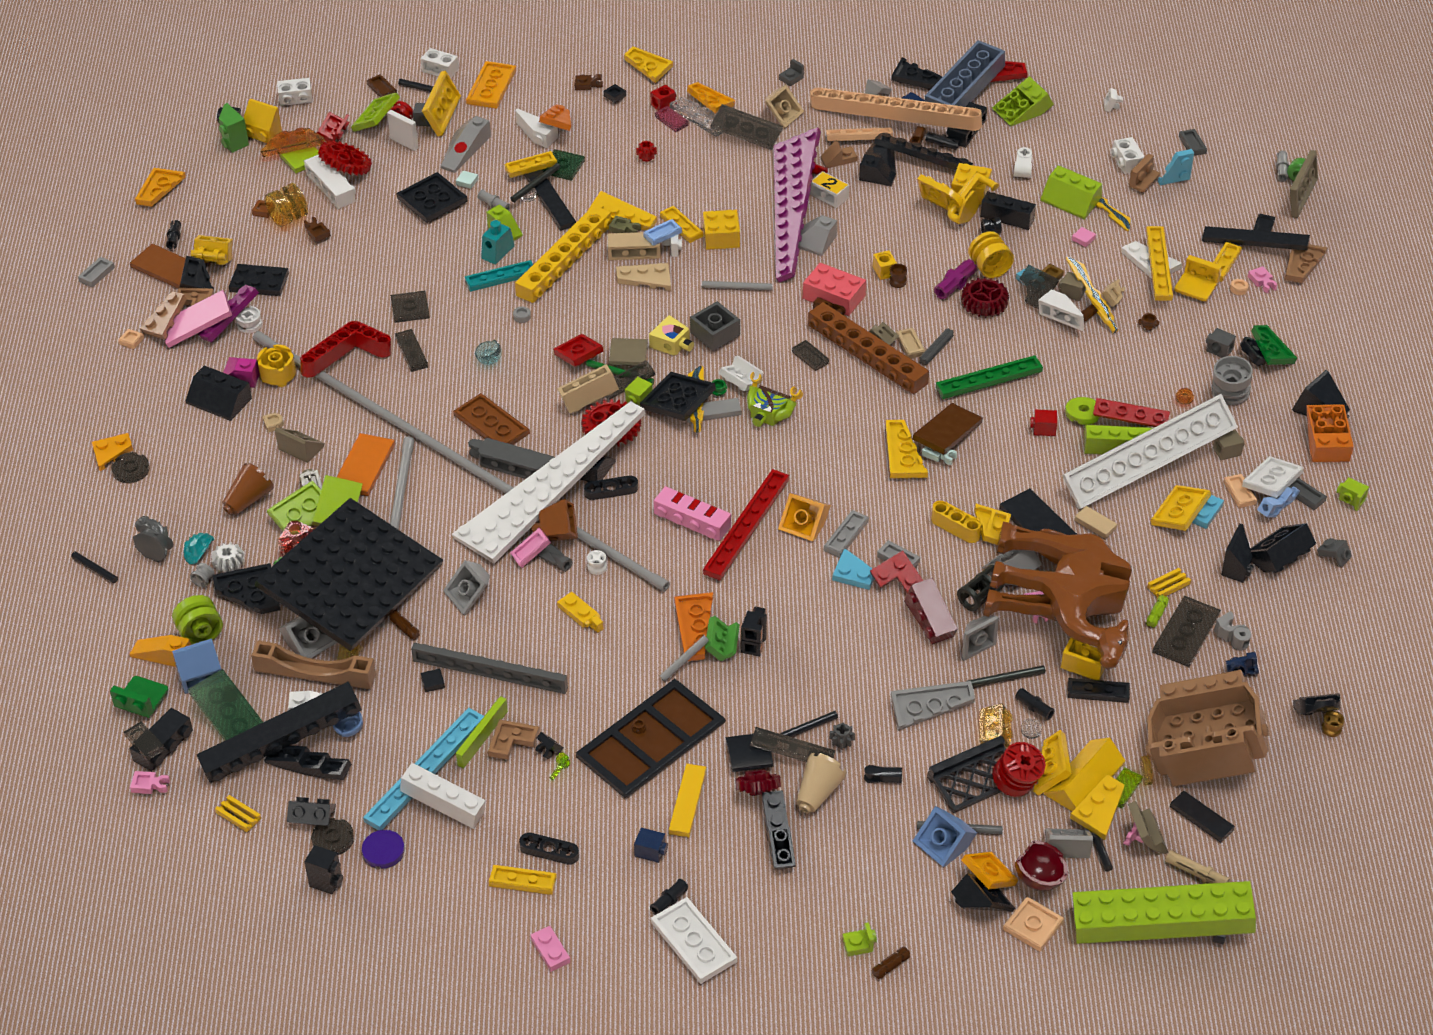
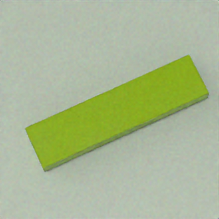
M500 696L457 750L456 759L459 767L465 768L496 728L499 719L502 720L507 714L506 698Z

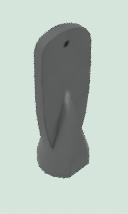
M549 544L537 555L545 561L557 565L564 572L570 569L573 564L572 559L564 556L552 544Z

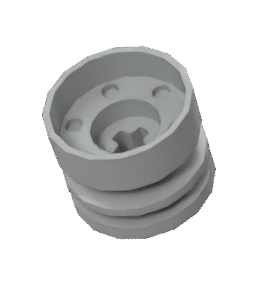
M1226 356L1219 359L1215 363L1213 370L1212 395L1215 397L1222 394L1227 405H1237L1246 401L1251 389L1253 374L1251 364L1238 356Z

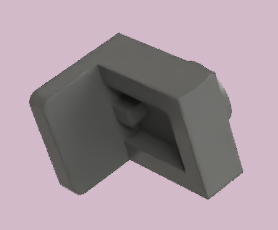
M1330 538L1325 540L1317 549L1319 556L1335 557L1338 566L1341 567L1352 557L1347 540Z

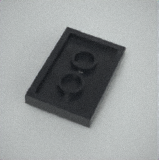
M237 264L229 284V292L238 293V290L246 284L256 288L259 295L281 296L289 275V269Z

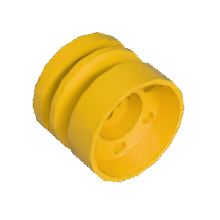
M989 231L980 234L971 242L968 248L970 258L986 278L994 279L1002 276L1011 268L1014 262L1012 251L996 232Z

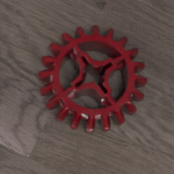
M984 277L983 279L977 278L976 281L971 280L970 283H966L962 290L961 300L963 308H966V311L971 312L972 315L977 314L978 317L985 316L986 318L987 316L999 315L1000 312H1004L1008 305L1009 292L1007 287H1004V283H999L998 280L993 281L992 278L986 279Z

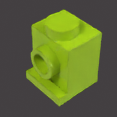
M1348 477L1344 483L1341 482L1336 493L1340 494V500L1354 506V510L1358 511L1366 501L1369 486Z

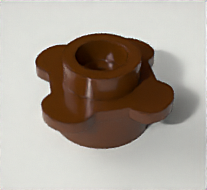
M1146 313L1142 316V319L1138 320V324L1143 325L1146 330H1152L1153 327L1159 326L1160 322L1156 320L1157 317L1152 313Z

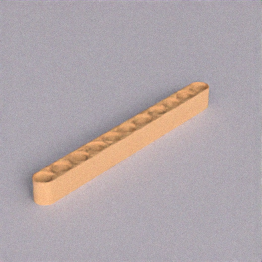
M814 88L810 91L811 106L817 110L971 131L982 128V113L977 108L827 88Z

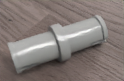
M1279 151L1276 155L1277 179L1284 182L1286 179L1288 180L1287 169L1289 162H1287V152Z
M483 189L478 193L477 198L487 203L489 207L494 208L500 204L508 211L510 210L511 205L501 200L499 196L492 195Z

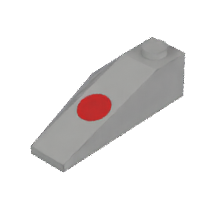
M475 116L465 122L454 133L441 168L456 173L491 137L490 121Z

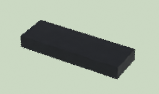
M1068 678L1067 698L1129 703L1130 683Z
M1186 791L1181 792L1170 804L1172 809L1220 843L1234 831L1235 826Z

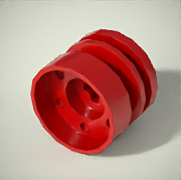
M1026 742L1013 743L1009 745L993 768L994 783L1004 794L1012 797H1022L1031 791L1044 774L1046 767L1045 759L1040 750L1034 745Z

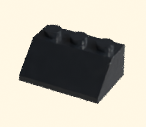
M204 365L193 376L185 401L186 404L232 421L252 399L249 382Z
M1308 524L1282 526L1250 548L1253 557L1252 563L1263 572L1278 573L1284 569L1283 566L1297 561L1299 555L1310 552V548L1317 543Z

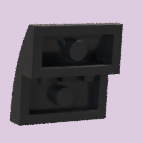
M766 732L725 737L732 772L774 767Z

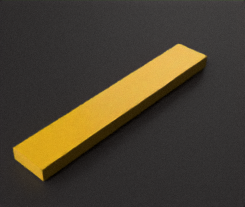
M1146 226L1155 301H1173L1164 227Z

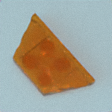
M301 127L294 131H282L276 134L261 150L262 157L320 146L325 140L324 137L310 128Z

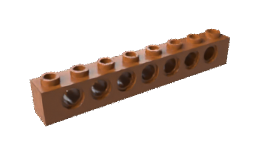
M822 302L808 312V326L891 381H894L903 389L914 395L928 385L929 370L829 305Z

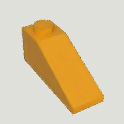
M175 635L139 639L129 655L132 658L176 667L172 651L190 646L191 643L190 639Z

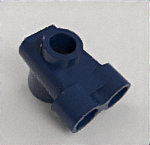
M1256 652L1246 653V656L1233 657L1225 661L1227 672L1242 670L1244 677L1248 673L1249 675L1259 674Z

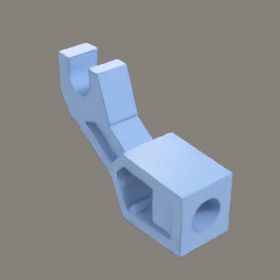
M1287 487L1277 499L1275 497L1263 498L1257 510L1266 517H1276L1283 508L1296 499L1300 490L1296 487Z

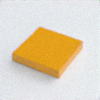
M992 851L965 854L961 859L988 889L1015 886L1019 881Z

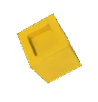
M890 250L873 254L872 267L880 280L890 278V267L897 264Z

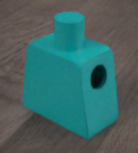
M498 220L491 221L490 228L482 235L481 259L495 265L515 247L511 229L501 224Z

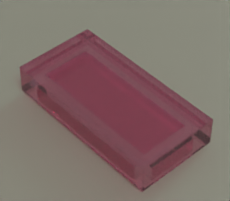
M668 106L655 112V118L675 132L689 126L688 120Z

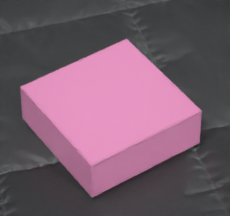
M1083 227L1072 235V241L1084 247H1087L1096 238L1095 233Z

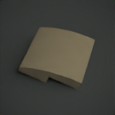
M612 338L609 365L645 366L648 339Z
M1136 801L1129 803V809L1142 841L1154 851L1162 854L1169 853L1156 818L1150 808L1141 811Z

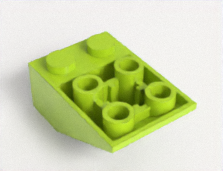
M1029 76L995 104L992 109L1011 127L1042 115L1054 103L1049 94Z

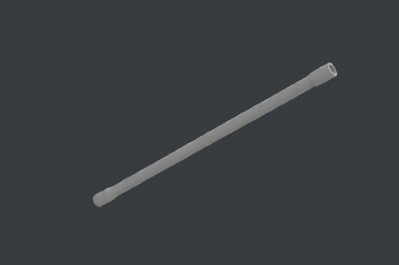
M405 437L403 439L402 456L390 524L398 530L410 459L414 447V439L412 437ZM384 620L377 627H382Z

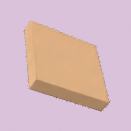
M1026 897L1004 924L1003 930L1041 952L1064 923V918L1031 898Z

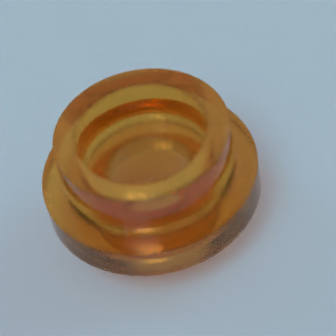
M1181 388L1176 393L1175 399L1178 403L1187 405L1193 402L1194 395L1192 390Z

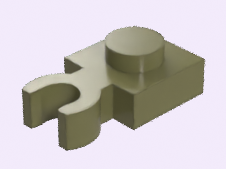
M615 216L609 225V231L614 233H638V231H641V224L631 223L630 219Z

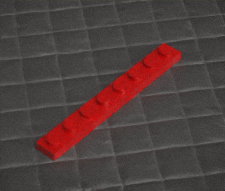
M774 469L770 471L703 568L704 575L721 581L788 483V474Z

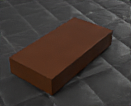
M381 74L367 80V85L379 97L397 93V90Z

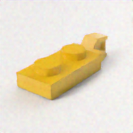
M573 592L557 601L558 608L581 627L590 626L597 633L604 629L603 621L600 619L601 616L598 612Z

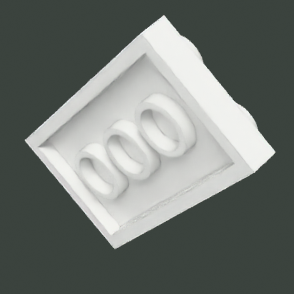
M688 897L651 917L652 925L700 984L737 963V956Z

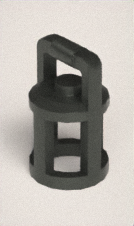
M994 564L989 565L967 584L958 589V600L967 610L973 612L979 609L986 602L989 589L999 592L1004 587V584L997 589L990 587L991 577L987 574L993 573ZM969 596L974 600L972 605L966 601V598Z

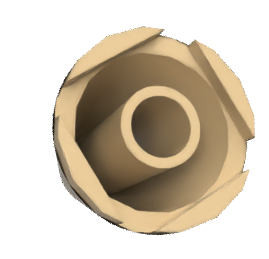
M814 753L809 755L796 801L799 806L798 808L802 812L807 814L815 812L845 779L847 771L845 768L842 771L839 768L841 764L835 759L821 753L818 756H814Z

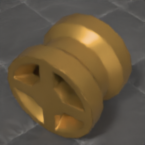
M1337 711L1327 712L1324 715L1321 727L1322 732L1329 737L1339 736L1342 733L1345 721L1344 716Z

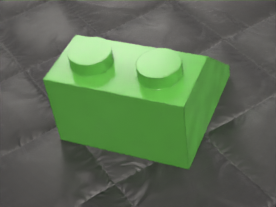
M228 103L224 104L219 116V131L222 134L221 142L224 148L229 149L233 153L249 145L245 119Z

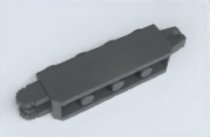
M485 438L484 441L471 439L468 442L471 448L469 454L479 459L481 467L524 479L531 476L552 458H555L548 454L490 438Z

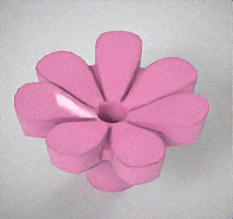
M1135 822L1132 830L1128 832L1123 842L1124 845L1129 846L1134 840L1143 843Z

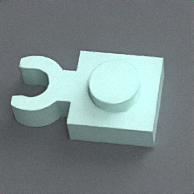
M925 446L922 450V456L936 462L942 459L946 464L952 465L953 458H957V452L949 450L943 455Z

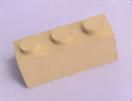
M643 232L608 234L609 260L660 259V243L653 246L644 238Z
M606 364L557 389L569 413L581 410L586 405L597 402L605 396L612 395L615 391L619 390V387Z

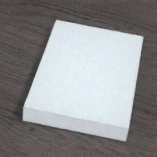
M1269 456L1243 480L1242 487L1277 498L1303 473L1304 467Z

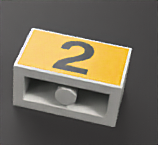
M822 171L812 180L810 195L837 208L849 198V184Z

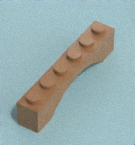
M257 641L251 654L254 671L339 685L349 681L351 687L371 689L376 676L373 658L352 656L337 661L316 660L295 654L277 643Z

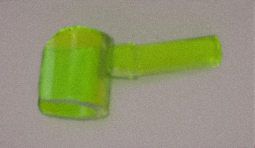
M564 752L559 753L556 757L558 765L549 777L551 780H554L563 768L566 769L570 766L569 757Z

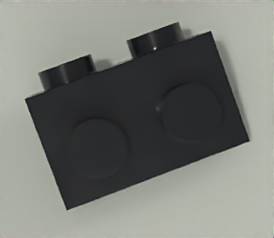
M296 797V800L288 801L287 822L327 826L330 823V813L335 812L336 804L330 803V799L317 798V802H309L308 797Z

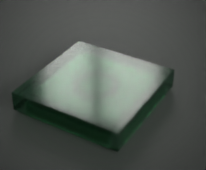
M554 149L552 153L561 168L551 176L572 181L585 162V156Z

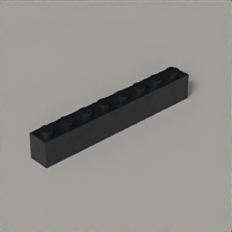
M348 681L196 755L209 782L220 781L225 776L242 770L245 766L257 763L272 753H278L283 748L300 742L303 738L315 735L328 726L336 725L339 721L356 715L362 708Z

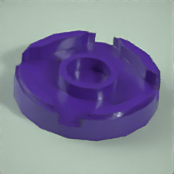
M391 830L373 832L362 843L363 858L367 864L374 868L377 866L381 869L395 866L401 861L405 852L402 837Z

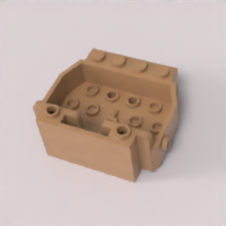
M1242 670L1160 685V698L1156 699L1147 718L1148 745L1145 748L1147 757H1151L1156 771L1161 776L1168 775L1173 787L1256 772L1255 759L1265 758L1268 753L1267 736H1269V730L1260 700L1246 682Z

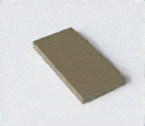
M1310 150L1290 188L1291 215L1294 218L1299 217L1318 180L1317 152L1315 150Z

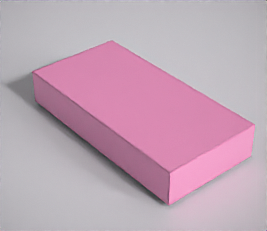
M538 528L511 551L510 554L518 565L523 568L551 542L545 533Z

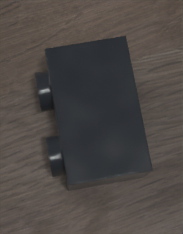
M314 845L304 861L309 887L333 895L336 888H339L343 881L338 853Z

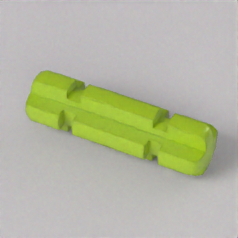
M1163 595L1158 597L1150 615L1146 619L1147 626L1156 627L1165 610L1164 608L1168 605V597Z

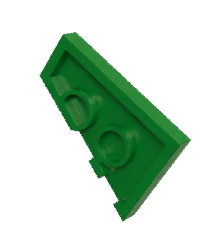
M1268 325L1253 326L1251 332L1268 365L1295 364L1298 358Z

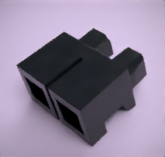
M755 606L753 611H747L741 626V653L761 656L762 642L766 640L767 614L765 608Z

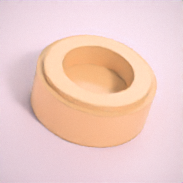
M1235 279L1231 282L1230 291L1235 295H1244L1248 291V283L1243 279Z

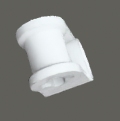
M1026 147L1018 149L1014 177L1031 178V149Z

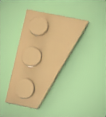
M668 263L616 267L618 284L632 286L643 284L649 285V288L652 289L663 287L666 291H671Z

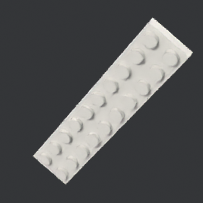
M1219 394L1063 474L1062 477L1078 509H1081L1238 428L1222 394Z

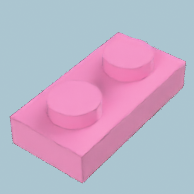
M551 926L531 934V940L550 972L570 963L569 955Z

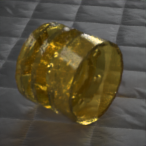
M294 183L280 188V191L275 190L265 195L264 200L268 213L279 227L293 222V219L298 220L308 215L306 199L299 187Z

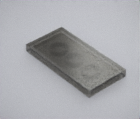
M722 104L710 128L772 150L782 132L783 126Z
M1184 595L1154 645L1152 653L1190 668L1220 616L1221 610Z

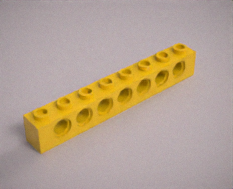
M593 205L515 282L516 296L531 303L540 298L609 229V225L612 222L611 212Z

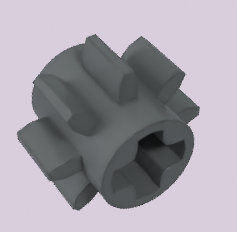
M840 723L833 725V731L829 732V739H832L833 746L836 745L840 749L848 746L851 747V741L855 740V733L852 732V726Z

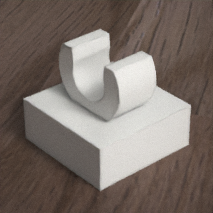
M1110 88L1104 98V110L1111 112L1112 108H1120L1119 103L1116 102L1123 103V97L1117 95L1116 89Z

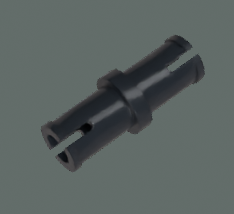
M930 131L927 132L925 142L937 144L941 148L944 146L957 151L960 145V140L948 138L944 134L938 135Z
M175 220V222L171 221L170 229L166 234V247L169 249L177 247V241L181 236V222Z
M1020 688L1017 691L1015 698L1028 706L1030 711L1037 712L1046 720L1052 718L1055 709L1042 702L1039 696L1032 695L1024 688Z
M678 879L669 889H665L661 896L650 905L652 913L657 915L670 905H674L677 902V898L688 890V884L683 879Z

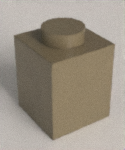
M1067 272L1065 277L1061 278L1059 282L1060 293L1065 294L1068 298L1081 301L1086 288L1081 280H1077L1074 273Z
M1233 430L1216 438L1213 449L1220 460L1241 456L1245 445L1244 439L1236 430Z

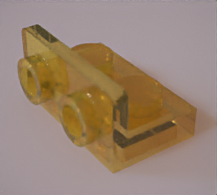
M1003 703L980 709L979 741L981 744L1001 735L1005 740V746L1009 747L1011 745L1013 733L1010 728V722L1013 721L1010 710H1007Z

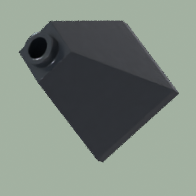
M1327 370L1305 387L1292 408L1294 412L1307 416V405H1344L1347 419L1350 417L1348 415L1350 409Z

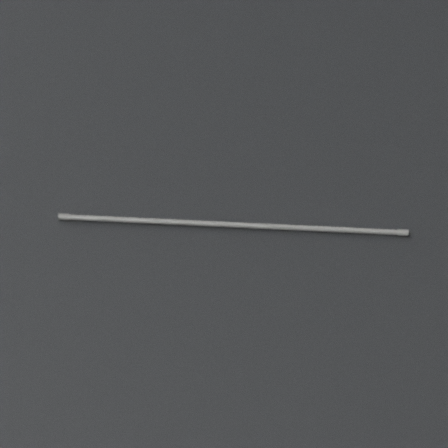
M256 331L253 335V340L264 347L273 348V345L278 344L260 331ZM293 353L295 365L300 367V357ZM321 371L315 376L505 494L513 489L509 484L326 372ZM577 527L578 539L596 550L604 552L606 556L647 580L661 591L665 592L669 588L670 582L652 573Z

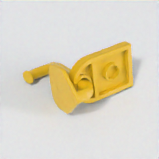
M979 173L972 174L958 193L946 184L935 181L930 176L926 177L920 174L917 178L922 198L948 210L949 219L957 224L969 222L977 212L979 200L974 189L979 183L990 187L991 191H995L999 187V183Z

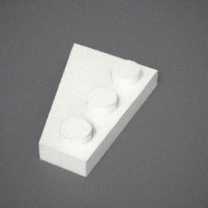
M1137 241L1123 246L1121 253L1152 279L1148 247ZM1168 257L1170 274L1182 268L1181 262Z

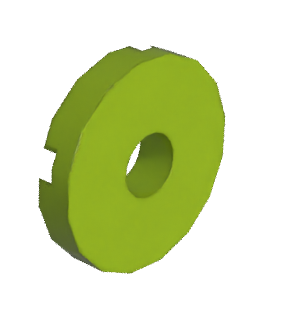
M1088 397L1071 399L1065 406L1066 417L1070 421L1074 422L1075 420L1078 421V424L1082 425L1097 422L1100 417L1093 415L1096 400Z

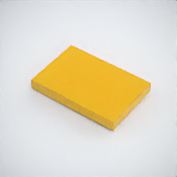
M1175 485L1151 518V525L1186 531L1210 498V490Z

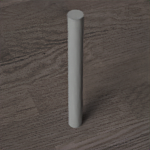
M702 281V288L772 291V284Z

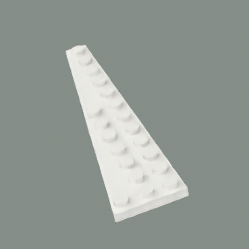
M630 401L473 519L460 526L458 530L452 533L453 539L495 564L539 520L540 510L556 503L646 414L645 409Z

